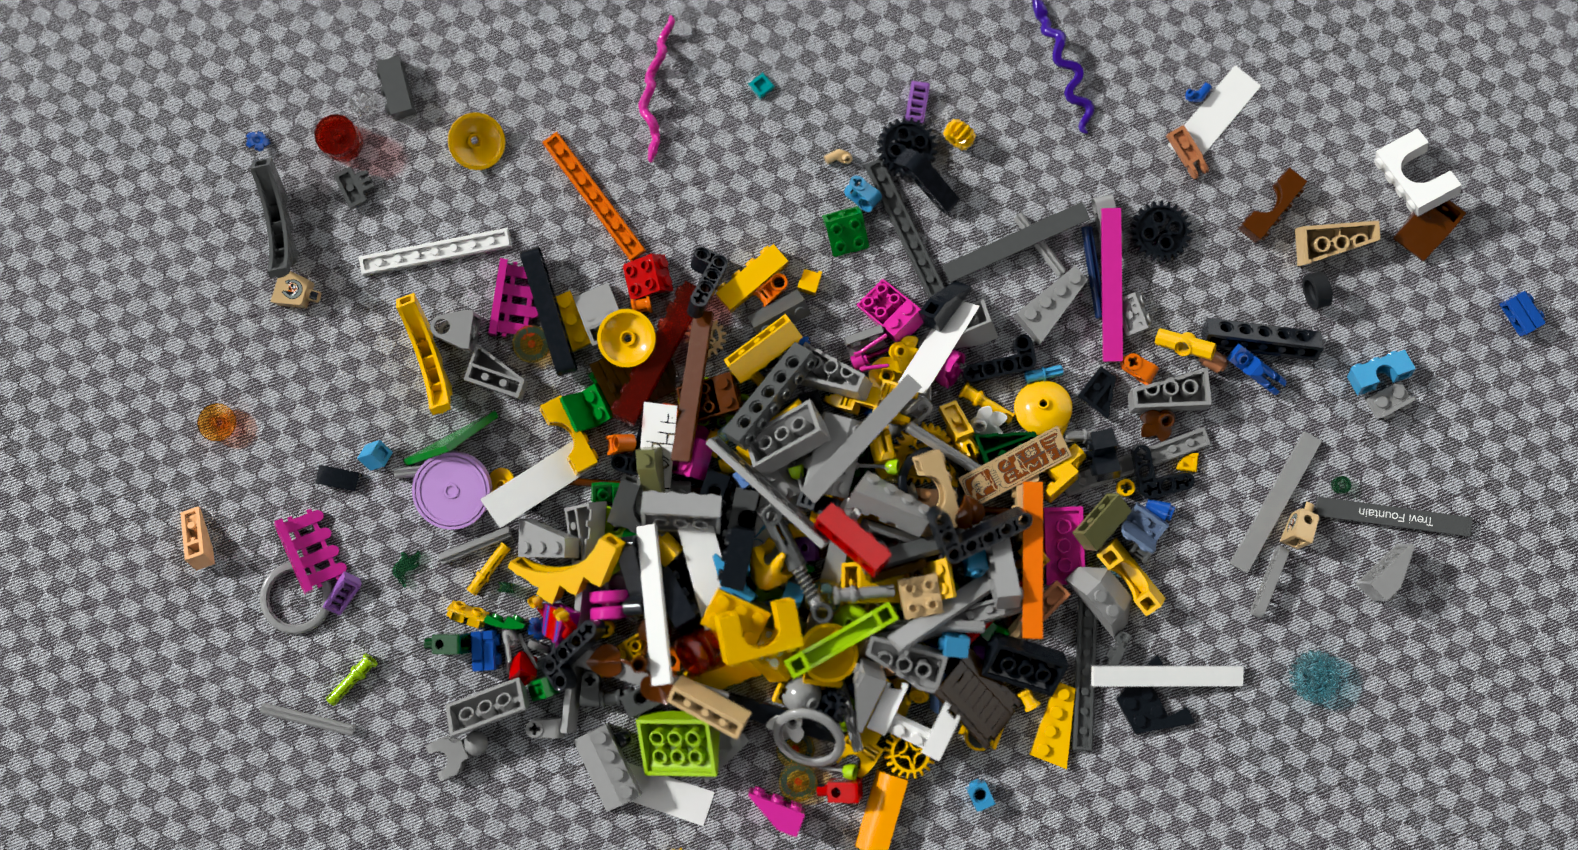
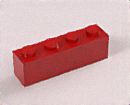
M831 503L816 518L814 527L873 578L889 563L892 555L890 550L885 545L878 543L870 532L863 530L855 519L849 518L841 507Z

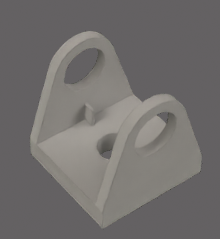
M462 310L438 315L431 322V332L442 341L473 354L476 343L478 344L481 316L473 310ZM442 319L447 320L441 324L437 333L435 329L436 323ZM450 325L448 332L443 334L444 328Z

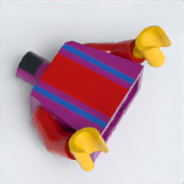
M533 595L527 600L531 608L534 609L538 606L537 610L543 617L542 633L551 639V650H554L577 629L580 612L562 603H543V598Z

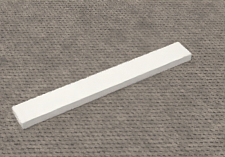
M504 228L359 256L362 276L512 248L509 229Z
M657 524L639 526L636 529L652 686L672 684L673 677Z
M1092 666L1091 686H1243L1244 667Z

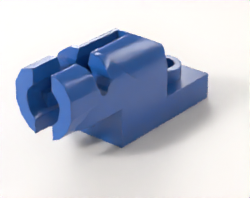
M1239 343L1226 358L1273 395L1279 394L1280 391L1266 380L1268 376L1284 387L1287 384L1282 376Z

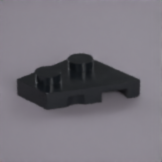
M1100 366L1077 397L1107 419L1110 415L1109 410L1113 399L1116 377Z

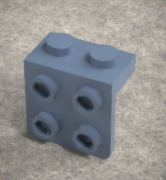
M1136 502L1131 508V513L1122 523L1121 532L1124 538L1136 542L1141 550L1154 554L1157 540L1169 527V524Z

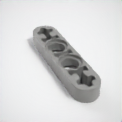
M1278 545L1274 550L1252 604L1251 615L1262 618L1265 614L1289 555V549Z

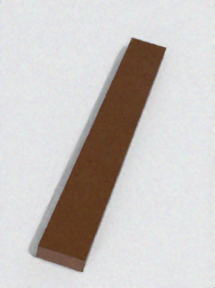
M705 311L701 318H693L671 454V461L691 463L714 318V313L711 311Z

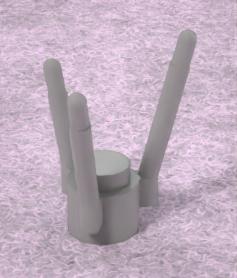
M516 629L501 633L508 675L510 673V663L512 662L510 649L517 647L518 642L521 643L535 669L539 668L523 640L522 633L517 634Z

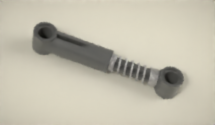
M774 506L767 507L762 513V522L766 526L779 553L786 554L784 563L788 571H791L796 576V580L798 579V584L801 585L800 589H803V594L806 595L805 599L809 601L808 605L810 606L813 620L817 623L828 622L832 617V609L819 596L818 589L812 583L813 579H810V574L807 573L808 569H805L806 561L781 512ZM770 511L775 512L777 515V519L774 522H770L766 518V514ZM776 525H778L786 543L783 542L780 534L778 533L775 527ZM819 608H824L827 611V616L824 619H820L817 616Z

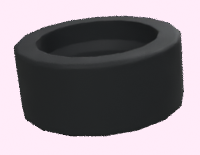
M1321 271L1305 275L1302 280V287L1310 307L1316 310L1331 305L1333 292L1327 276Z

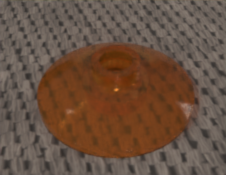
M221 403L210 404L202 409L198 416V430L204 438L210 441H223L234 432L236 416L227 405ZM221 419L222 425L218 426L217 421Z

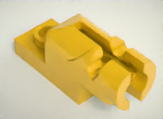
M957 400L939 406L938 411L947 425L946 433L950 437L954 448L967 457H971L972 460H977L981 454L972 437L974 430Z
M887 425L869 444L874 464L885 465L888 460L896 457L889 426ZM875 468L877 475L883 480L898 476L888 474L884 468Z
M1075 443L1069 447L1071 457L1048 469V476L1054 481L1045 488V499L1049 503L1053 502L1078 480L1079 471L1077 469L1086 460V454Z

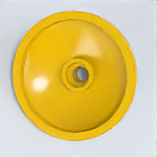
M478 112L467 113L459 117L452 124L448 134V147L452 157L463 167L471 170H484L496 164L501 158L505 148V136L499 123L491 116ZM473 137L477 138V142L475 144L471 143V139Z
M620 309L610 313L602 321L598 329L597 342L602 355L610 363L620 367H633L649 358L655 347L656 334L651 321L644 314L632 309ZM628 334L632 337L630 342L625 340V336Z
M1048 380L1035 381L1023 387L1018 393L1014 403L1015 417L1024 430L1036 432L1037 436L1056 426L1061 431L1071 418L1072 401L1068 392L1061 385ZM1046 402L1047 405L1045 407L1040 406V403Z
M823 623L814 626L802 638L804 646L799 647V652L843 627L834 623ZM857 643L806 673L811 678L823 683H834L843 680L850 675L858 660Z

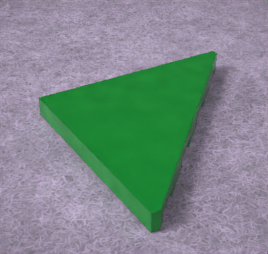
M492 411L403 459L405 465L409 466L450 452L498 418V414L496 411Z

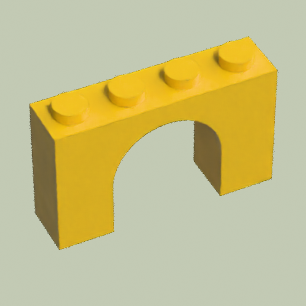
M786 597L770 601L774 618V630L770 638L759 645H749L746 643L742 636L739 616L736 612L730 611L715 615L714 619L723 663L728 666L730 665V667H737L742 665L741 662L744 661L756 662L760 660V657H775L779 655V652H794L798 650V647L804 646L795 599Z

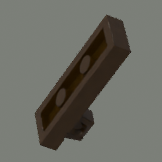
M922 558L883 569L874 578L870 574H866L865 579L870 583H875L908 573L910 578L923 576V568H927L926 560Z

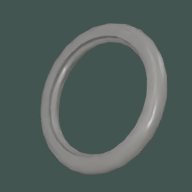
M286 562L272 570L264 580L260 591L261 610L266 620L277 630L287 634L307 633L318 627L328 616L329 610L323 608V605L331 593L332 587L329 580L321 583L323 603L317 615L310 621L298 625L281 621L271 609L269 596L274 582L281 575L294 571L291 563ZM314 565L316 572L321 570ZM306 568L305 572L310 573L309 568Z
M794 708L787 710L775 720L773 726L775 743L780 751L791 760L806 766L823 767L836 762L843 755L845 750L843 732L839 725L824 713L814 709ZM794 718H808L818 721L832 732L836 740V746L831 754L823 757H810L793 750L784 740L782 735L784 725L787 721Z

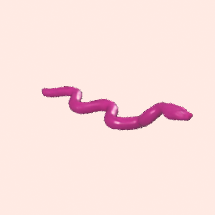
M672 15L669 16L668 22L658 38V52L646 72L644 79L646 87L638 104L639 112L647 122L652 137L648 147L649 162H653L654 157L657 155L660 144V132L658 122L649 111L648 105L656 88L654 77L667 53L665 43L675 23Z

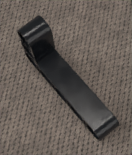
M939 506L931 507L926 515L939 553L950 563L960 562L1026 530L1033 522L1031 514L1021 507H1014L957 535L951 517Z

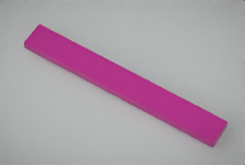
M1102 208L1103 362L1123 361L1121 208Z

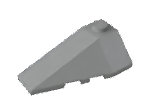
M984 299L972 303L980 307L953 349L982 345L999 338ZM931 330L918 338L919 348Z

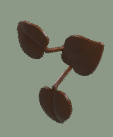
M965 495L955 517L957 527L954 529H967L979 524L985 515L984 506L977 499ZM1011 536V537H1009V538H1010L1011 548H1013L1014 542H1013V537ZM939 553L935 560L944 559V557ZM961 561L951 563L952 571L960 565Z
M667 618L668 637L670 640L671 626ZM645 619L638 628V637L643 641H647ZM648 641L642 654L634 656L632 661L620 659V650L612 644H604L598 647L587 659V666L595 673L605 677L618 675L622 670L621 663L631 666V669L636 673L643 672L648 674L640 683L642 695L650 701L665 705L669 704L667 699L673 683L652 686L651 672L646 669L648 661L645 654L648 650Z

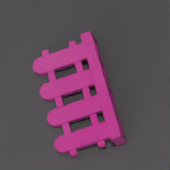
M500 258L488 331L490 336H496L497 332L502 333L501 337H506L507 334L517 335L519 331L526 327H534L528 325L529 318L535 319L538 317L536 307L531 306L534 299L530 286L515 285L516 278L527 280L524 267L518 266V262L513 261V265H509L508 259ZM506 276L511 277L510 284L505 283ZM503 295L508 296L507 302H502ZM512 298H525L527 299V304H514L512 303ZM500 313L505 314L504 321L499 320ZM510 315L524 317V323L509 322ZM527 331V334L521 340H526V337H533L536 333H528Z
M311 508L306 510L307 514L295 519L292 516L287 517L288 521L285 523L282 518L274 521L275 529L304 595L311 593L313 586H317V589L321 588V583L333 578H336L338 581L342 573L347 570L344 563L335 564L333 557L338 555L339 548L336 545L327 546L325 540L330 538L331 530L329 528H319L318 522L323 520V512L320 510L312 512ZM313 526L314 532L300 536L298 530ZM293 533L296 539L291 540L289 534ZM317 543L321 544V550L308 554L307 547ZM301 550L303 557L299 558L297 551ZM328 560L330 567L316 572L314 565ZM306 568H309L310 573H311V574L308 575V576H307V574H306V572H305V569H306Z

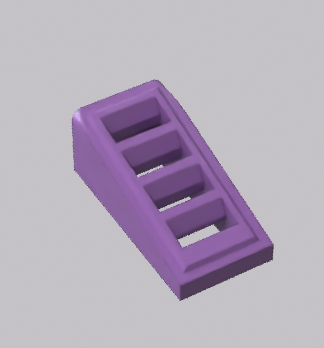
M911 81L905 116L906 121L909 122L911 117H913L914 123L920 120V124L924 123L930 88L929 83ZM913 96L923 98V100H917L912 98ZM911 104L920 105L922 108L911 107ZM910 112L921 113V116L910 115Z
M344 571L325 601L323 608L341 615L360 589L361 579ZM337 594L344 597V599L337 597ZM332 601L341 604L340 607L333 604Z

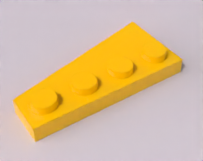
M1059 683L1053 696L1049 698L1029 754L1067 769L1076 688Z

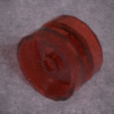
M339 114L328 115L316 126L314 132L315 142L319 149L332 160L339 162L350 161L361 152L363 135L359 128L347 117Z
M703 625L696 626L688 634H684L675 641L674 648L679 661L690 674L696 677H700L709 670V667L713 668L722 661L717 638L710 630H705Z

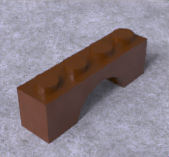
M1289 167L1272 186L1276 194V204L1273 210L1269 212L1253 211L1239 226L1238 230L1254 243L1259 240L1264 241L1271 233L1269 231L1272 225L1276 226L1281 221L1282 217L1280 215L1283 211L1287 212L1293 206L1292 200L1295 196L1298 198L1305 191L1304 185L1308 181Z

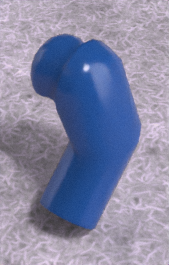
M1204 83L1199 91L1188 89L1185 93V98L1189 102H1201L1211 91L1212 86Z

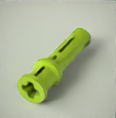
M365 653L362 656L363 659L357 665L351 667L349 675L326 697L328 703L336 706L359 680L366 678V674L378 665L372 656Z

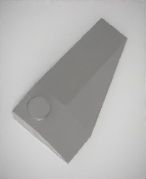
M871 635L866 651L867 656L888 668L915 688L933 694L940 686L948 659L939 649L921 644H914L900 653L888 641V638Z

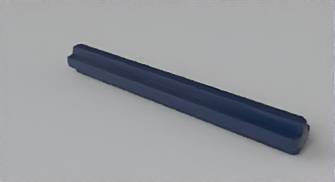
M1085 226L1081 228L1094 314L1096 319H1102V284L1092 226Z

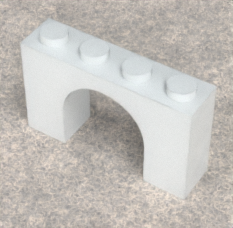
M1419 129L1377 150L1374 160L1377 168L1384 171L1386 180L1390 184L1393 183L1396 187L1397 195L1405 199L1409 211H1414L1417 217L1459 195L1462 186L1451 170L1426 183L1410 181L1403 175L1402 168L1405 164L1428 152L1429 142Z

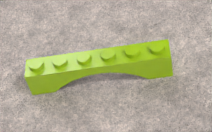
M887 602L788 658L783 663L792 679H795L899 618L891 604Z

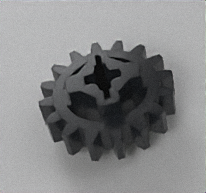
M828 687L827 691H822L821 701L815 710L832 718L840 727L839 723H844L843 717L848 715L846 709L849 708V705L846 702L849 699L845 697L846 693L841 691V689ZM817 721V726H819L821 729L829 731V729L825 725Z

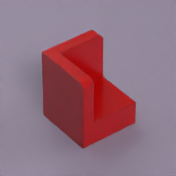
M520 651L510 663L509 680L519 677L526 686L537 676V669H535L527 654Z

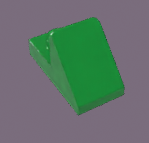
M547 677L527 684L532 702L551 697L560 692V690L553 688Z

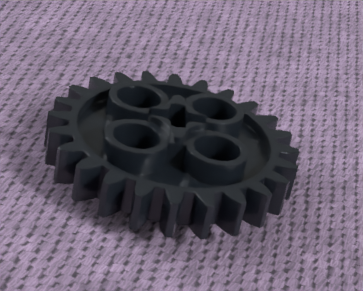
M903 117L901 123L898 119H895L894 124L889 122L888 128H883V133L879 135L881 140H878L876 144L880 147L876 152L882 153L878 160H884L883 167L889 166L887 172L893 169L894 176L898 172L901 173L894 167L893 162L905 149L906 145L909 146V149L922 153L929 163L936 160L934 155L938 151L934 148L937 147L938 143L932 142L936 138V136H930L932 129L925 130L927 124L920 126V120L913 123V117H911L909 122H907L906 118ZM898 133H904L906 139L900 138ZM915 141H921L923 143V146H917ZM891 149H896L899 155H893Z
M1163 200L1158 203V206L1155 201L1151 203V207L1146 204L1144 210L1140 208L1137 211L1139 215L1135 214L1133 216L1135 221L1130 223L1134 227L1129 231V233L1134 234L1130 241H1136L1133 248H1140L1138 254L1145 252L1144 258L1150 255L1152 262L1156 257H1158L1159 263L1164 258L1167 262L1171 260V257L1176 259L1178 254L1184 253L1182 248L1186 249L1189 246L1186 242L1192 239L1187 236L1193 232V230L1187 229L1192 223L1185 221L1189 216H1182L1181 214L1184 210L1177 211V204L1173 208L1170 207V201L1165 206ZM1158 215L1161 218V223L1156 222L1153 216ZM1169 217L1170 220L1164 227L1162 235L1158 237L1155 246H1153L1152 242L1158 235L1159 229L1164 225L1166 218ZM1170 225H1175L1177 232H1173L1170 229ZM1144 231H1149L1152 235V238H1146L1144 235ZM1161 240L1167 242L1168 248L1161 246Z

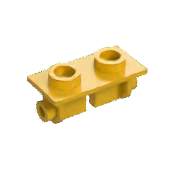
M454 600L446 609L448 610L446 616L450 620L463 623L464 619L468 618L466 625L477 629L485 627L486 623L483 621L486 615L490 613L480 607H472L462 601Z

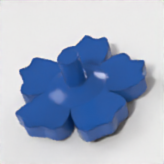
M250 132L246 135L248 138L246 146L249 148L254 147L255 150L261 152L264 151V147L270 145L269 139L265 138L266 135L263 132Z
M538 617L531 618L529 620L531 625L528 626L527 630L528 635L534 634V638L537 641L542 640L543 617L540 619Z

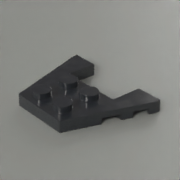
M1156 654L1146 666L1164 665ZM1125 686L1115 697L1134 734L1195 723L1186 706L1168 715L1152 686Z

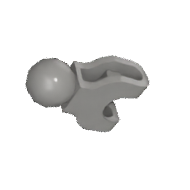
M917 392L925 397L911 399L900 411L902 415L910 418V422L917 424L932 412V404L928 400L927 392L925 394ZM889 423L891 438L899 436L907 425Z
M474 731L463 739L455 737L451 739L447 735L426 745L428 753L440 751L447 757L448 763L446 767L437 773L439 780L442 781L461 772L468 758L484 754L488 748V738L485 734Z

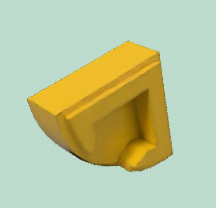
M1199 453L1184 456L1178 462L1176 470L1197 472Z

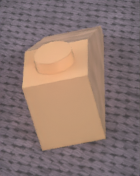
M198 506L181 512L185 561L196 571L214 565L213 546L201 508Z

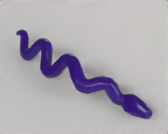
M1033 0L1034 15L1042 24L1040 27L1041 34L1056 40L1052 54L1054 64L1059 68L1074 72L1073 79L1065 88L1064 96L1069 103L1086 109L1078 128L1080 132L1088 134L1085 126L1094 114V104L1089 99L1074 94V89L1083 80V67L1078 62L1062 58L1066 35L1059 29L1051 28V20L1048 18V10L1043 1Z

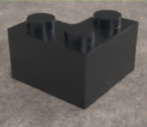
M1113 428L1090 432L1089 440H1086L1087 447L1085 448L1087 459H1091V475L1095 476L1097 482L1120 478L1121 468L1116 454L1118 444Z

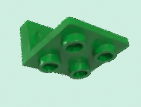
M859 206L822 215L833 257L869 248L864 218Z
M594 383L582 392L560 398L576 433L601 426L615 417L598 383Z

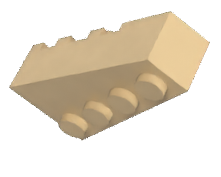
M1379 221L1295 228L1297 266L1306 265L1380 240Z

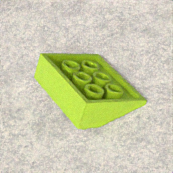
M645 711L636 719L645 775L718 776L720 730L685 711Z

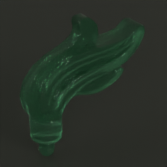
M419 550L410 557H408L407 553L401 552V559L393 566L392 573L398 579L399 584H402L403 588L407 587L405 573L416 569L420 564L418 561L421 557V551Z

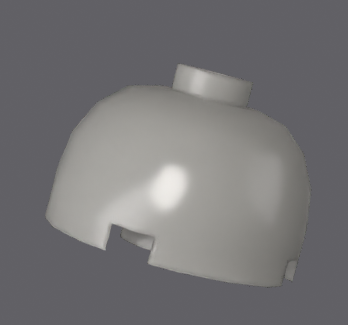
M802 675L791 679L785 686L787 688L786 693L782 694V702L789 710L794 708L815 710L822 698L820 686L803 683Z

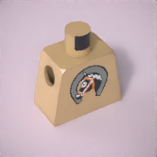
M290 271L285 277L277 279L270 302L279 306L307 308L309 301L316 303L320 301L321 292L313 290L314 283Z
M1303 502L1301 509L1291 513L1281 537V543L1295 549H1300L1313 542L1319 516L1312 513L1314 504Z

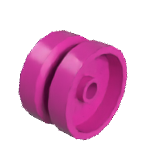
M627 589L589 592L590 603H602V607L590 609V620L603 619V621L625 618L623 605L620 602H624L629 596Z

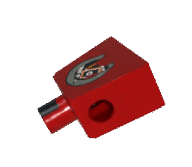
M832 778L827 784H817V796L827 797L829 803H859L863 798L862 778H856L855 781L845 778ZM835 788H838L840 793L836 792Z

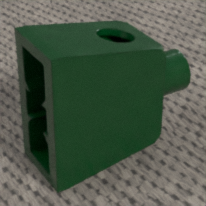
M471 633L433 634L432 638H425L424 648L425 650H432V654L472 653Z

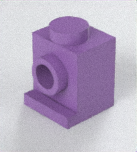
M809 537L795 539L806 562L820 560L819 548ZM804 544H806L807 547H808V549H807L806 552L804 551V548H803V545H804Z

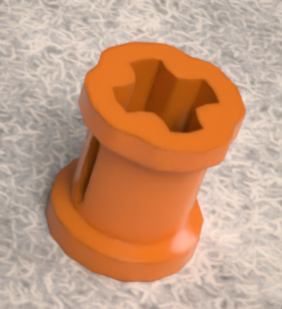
M650 296L639 300L631 299L632 310L641 313L653 312Z

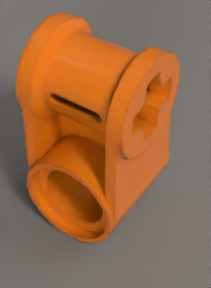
M775 274L768 281L760 285L752 294L757 296L763 303V307L774 302L787 290L788 280L783 274ZM782 279L785 284L783 287L777 288L774 285L775 281Z
M1136 353L1123 357V361H1120L1122 370L1145 385L1150 384L1159 371L1158 366ZM1132 359L1133 366H1129L1130 362L1128 360Z
M634 434L606 436L609 449L607 452L608 456L634 451L636 448Z

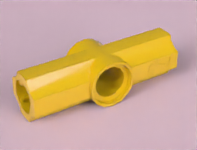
M1160 328L1155 337L1156 345L1175 350L1180 356L1190 354L1212 360L1217 347L1216 343L1198 339L1190 332L1180 334Z

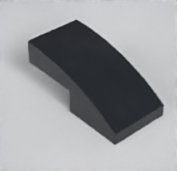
M319 465L315 484L355 491L359 472Z
M801 491L796 506L820 515L831 503L840 507L842 502L839 499L822 495L816 503H813Z

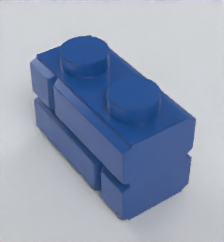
M1525 290L1499 304L1519 337L1529 334L1546 323L1543 312L1537 309L1533 303V296Z
M497 630L471 632L472 671L497 670L499 665H502V655L498 653V646L501 645V636L497 634Z

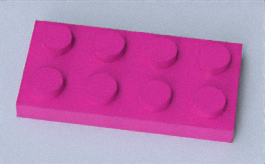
M1083 506L1043 507L1044 553L1051 560L1045 565L1046 585H1051L1055 580H1058L1061 585H1068L1065 579L1077 567H1085L1084 548L1072 533L1083 521Z

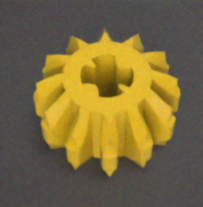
M952 119L946 125L943 132L946 140L959 150H967L971 147L976 137L974 130L960 119Z

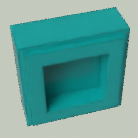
M763 72L748 83V86L759 99H762L775 89V86Z

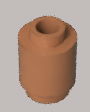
M1215 351L1212 360L1198 357L1201 365L1208 367V369L1215 373L1223 372L1228 365L1227 357L1218 351Z

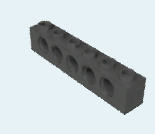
M796 342L793 343L723 429L724 434L730 441L744 450H747L754 443L760 432L766 428L769 421L779 412L785 401L791 397L794 390L803 382L810 370L815 367L818 360L811 350Z

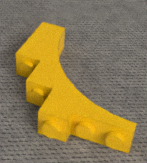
M415 293L396 299V309L403 321L420 365L427 391L429 410L432 416L443 414L451 409L450 396L453 395L452 384L443 368L442 356L433 340L430 324Z
M609 532L599 539L594 550L580 563L571 566L553 567L532 562L525 557H517L510 561L508 568L516 575L529 581L533 586H537L539 589L536 594L543 598L544 601L553 604L562 598L565 589L568 593L576 596L586 589L589 581L599 587L607 583L611 578L626 542Z

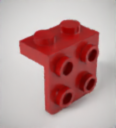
M651 253L623 265L630 299L638 300L654 293H669L673 291L672 279L665 255Z

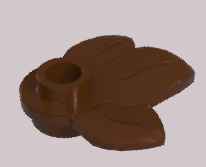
M1149 410L1144 412L1140 416L1141 421L1144 422L1141 428V436L1151 437L1157 435L1161 442L1165 441L1172 433L1171 427L1175 423L1174 413L1170 410H1162L1160 412Z

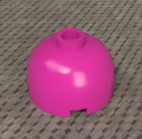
M953 349L934 380L947 389L949 386L952 387L961 374L960 364L965 363V354Z

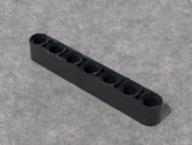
M539 246L520 252V257L556 373L560 377L578 371L542 251Z

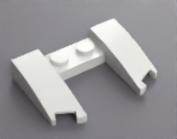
M887 682L867 728L884 736L886 732H889L923 748L922 754L940 761L961 716L957 715L956 718H953L947 711L951 705L945 701L932 729H929L896 713L909 684L902 683L901 689H890V682Z

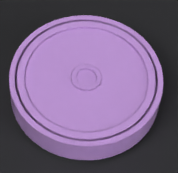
M450 451L425 461L416 472L412 484L413 501L420 515L430 524L448 530L461 529L478 520L487 510L480 499L492 492V481L485 466L475 457L459 451Z

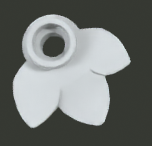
M984 406L978 410L977 416L971 419L970 425L975 434H1003L999 426L1006 421L1007 415L999 411L993 412L991 406Z
M780 715L772 717L767 722L766 728L773 730L775 720ZM802 718L791 719L795 720L794 722L790 720L786 722L782 735L784 740L791 738L795 743H799L804 735L801 727L803 720Z

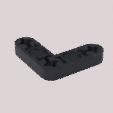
M1141 443L1135 444L1132 447L1131 457L1138 491L1141 496L1152 499L1188 490L1194 486V476L1186 471L1156 478L1149 447ZM1139 448L1145 450V452L1142 453V459L1141 456L1137 455V452L1140 451ZM1143 466L1149 468V473L1146 476L1140 475V469ZM1184 476L1189 478V480L1186 481V485L1182 482L1176 483L1175 481L1184 480ZM1165 480H1170L1171 487L1168 490L1162 488V483ZM1147 485L1150 486V487H1152V488H1153V487H1157V488H1158V490H1157V489H1151V490H1149V494H1148L1147 492H1144V490L1147 489Z

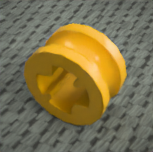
M1123 479L1117 483L1116 491L1121 496H1130L1134 493L1135 485L1131 480ZM1125 482L1128 483L1127 486H1130V490H1127L1126 493L1123 492L1124 489L1121 490V485H1125Z

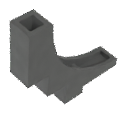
M272 157L253 161L250 170L261 199L269 241L267 273L270 278H282L289 274L291 266L297 263L299 252L291 235L294 225L286 208L288 196Z

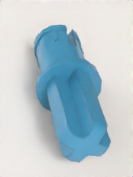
M1061 365L1047 368L1042 366L1041 369L1024 372L1027 384L1041 380L1046 381L1048 378L1064 374Z

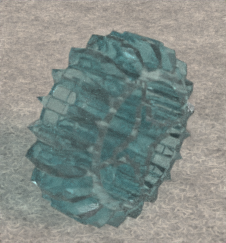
M1309 650L1308 655L1304 652L1301 653L1302 659L1296 657L1297 664H1291V667L1295 668L1294 671L1288 672L1294 677L1289 679V682L1295 683L1292 689L1298 690L1297 696H1303L1305 701L1310 699L1311 703H1316L1317 701L1324 703V698L1330 701L1331 695H1337L1335 689H1342L1338 682L1344 681L1342 678H1339L1343 671L1337 670L1341 665L1334 663L1336 658H1329V653L1327 652L1322 654L1320 650H1316V652ZM1318 661L1317 665H1314L1312 669L1306 668L1309 663ZM1326 669H1328L1329 678L1326 676ZM1310 673H1313V674L1316 673V675H1318V678H1320V679H1322V680H1319V679L1316 680V678H1314V675H1312V674H1310ZM1303 675H1305L1307 679L1306 684H1304L1303 682ZM1319 685H1326L1323 690L1314 692L1315 688L1318 689Z

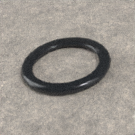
M929 446L920 448L905 459L898 475V489L909 494L907 477L911 467L914 465L912 457L934 450ZM945 457V460L953 466L957 479L965 475L963 467ZM958 479L956 491L958 499L956 501L959 507L964 499L965 492Z

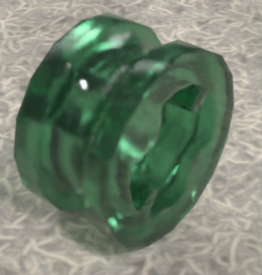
M1346 476L1335 477L1331 482V488L1339 494L1347 493L1351 489V481ZM1343 481L1342 484L1345 485V488H1341L1340 490V486L1337 485V482Z
M498 581L500 587L497 591L515 593L513 587L516 586V583Z

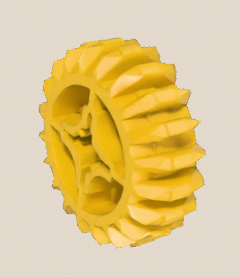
M890 733L893 740L886 739L885 741L890 747L886 746L883 749L889 752L884 755V758H891L886 764L887 766L894 764L891 769L893 773L899 769V777L905 772L906 779H909L910 773L916 779V772L919 771L920 775L924 776L923 768L930 771L927 763L934 765L935 762L929 756L925 755L923 761L916 766L915 759L918 755L922 754L923 748L914 746L912 743L904 740V747L894 752L896 744L902 738ZM908 743L912 750H915L911 758L905 753V750L907 751V748H909ZM895 758L908 759L910 767L900 765Z

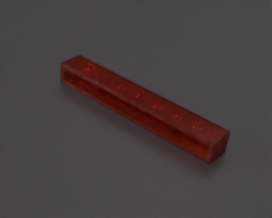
M685 281L682 286H678L674 302H669L665 318L661 317L657 324L659 329L656 332L653 352L646 361L639 364L638 367H633L629 375L631 377L629 383L623 385L619 401L615 400L611 407L614 418L632 427L635 426L643 411L644 402H648L693 320L687 314V307L691 295L696 288L695 285Z

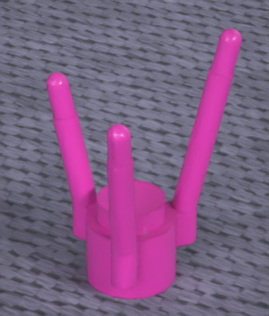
M887 334L877 338L861 350L854 352V356L850 358L855 370L860 369L861 372L889 367V364L867 366L870 364L869 359L888 352L889 347L869 355L864 353L886 338Z

